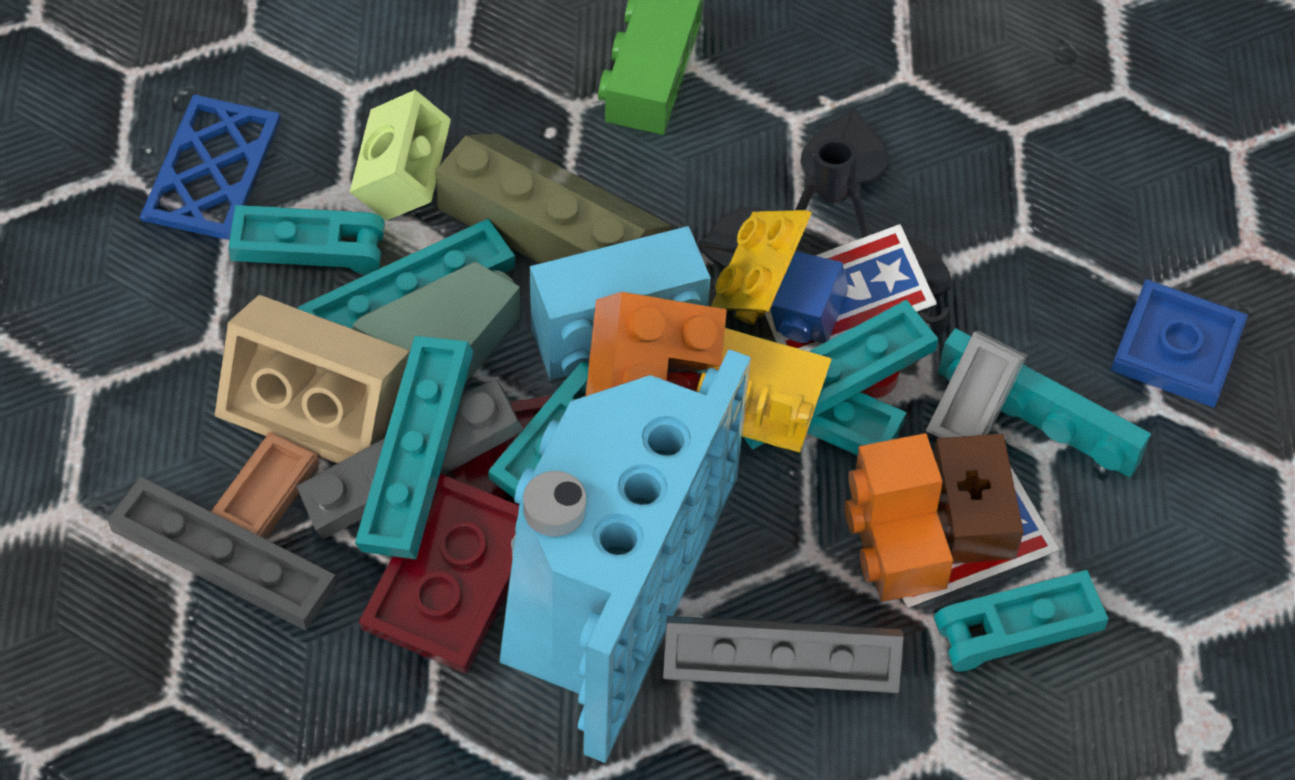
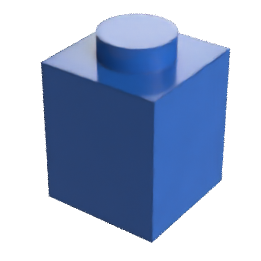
M798 251L794 252L770 307L776 332H780L786 338L800 343H806L809 340L820 343L829 341L848 293L843 262Z

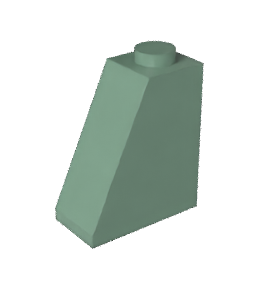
M473 262L360 317L352 326L355 331L409 351L411 350L414 336L468 341L474 352L466 383L521 318L520 287L505 273L497 270L491 271L479 263Z

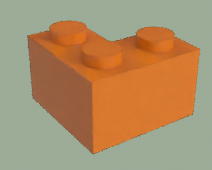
M618 292L596 299L586 396L649 375L666 381L668 368L696 372L721 366L727 310L627 292Z
M926 433L859 446L856 470L849 471V486L852 498L851 500H846L844 504L846 521L851 534H860L864 547L860 549L862 572L867 583L875 582L881 602L948 588L953 558L937 514L943 481Z

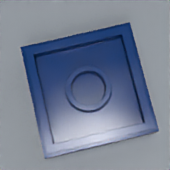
M1145 279L1110 371L1215 408L1248 314Z

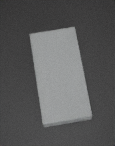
M975 331L926 431L939 438L989 435L1028 355L980 331Z

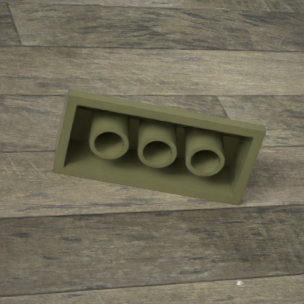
M497 133L465 135L435 170L439 210L470 227L489 219L509 248L539 264L672 230V225Z

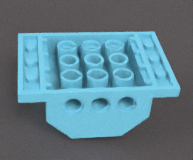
M728 349L719 370L709 368L699 393L649 375L570 401L560 422L552 420L548 424L540 444L539 452L542 457L535 470L527 468L524 471L515 492L514 501L520 505L515 527L516 536L499 663L578 693V703L584 705L577 727L579 730L584 731V755L606 763L666 634L667 616H674L737 481L751 357ZM548 471L568 473L577 478L585 489V518L576 530L567 535L553 537L540 534L529 526L524 517V490L527 484L541 473Z

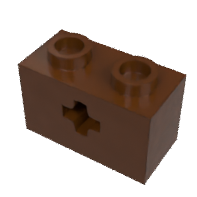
M1004 434L937 438L933 455L943 481L937 514L953 558V564L1016 559L1024 530Z

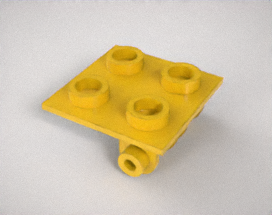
M808 210L752 212L738 232V246L729 266L721 272L717 279L715 287L717 294L711 307L736 311L735 317L751 325L755 324L757 317H764L765 312L770 310L812 212Z
M725 328L722 362L728 349L751 357L742 436L800 453L832 358ZM704 372L702 373L698 384V393L700 392L702 382L706 375V373Z

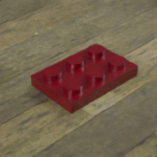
M440 474L417 558L409 559L392 556L358 622L361 629L467 674L509 590L513 559L511 541L516 535L515 527L518 519L519 505Z

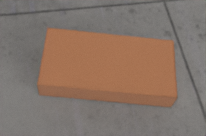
M270 431L211 512L266 539L299 494L296 486L308 480L319 466L318 454Z

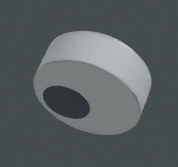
M548 471L534 477L527 484L523 494V512L527 523L532 529L546 536H563L576 530L582 524L586 515V492L581 482L574 476L561 471Z

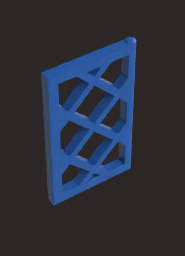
M193 95L141 212L140 220L146 223L149 222L230 240L235 205L246 206L281 121L280 113ZM199 111L216 114L220 119V122L197 132H194L192 128ZM249 122L264 124L259 139L250 143H246L237 127ZM228 132L238 148L212 159L202 143ZM193 147L203 163L176 174L174 167L180 153ZM245 158L248 166L242 180L229 186L219 169ZM207 174H211L220 190L197 201H193L184 185ZM173 189L176 190L185 205L172 212L157 209L162 195ZM229 202L231 207L223 224L205 220L201 214L202 211L220 203Z

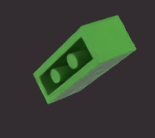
M628 0L625 12V24H628L626 33L617 32L611 57L612 61L615 62L613 70L605 69L603 71L599 85L598 99L605 101V122L665 135L702 23L703 0Z

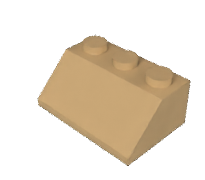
M258 295L228 322L215 417L267 436L271 431L318 454L319 457L338 464L384 438L410 351Z

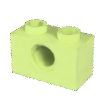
M416 90L371 109L350 193L385 220L431 203L436 185L435 170L441 163L451 119Z

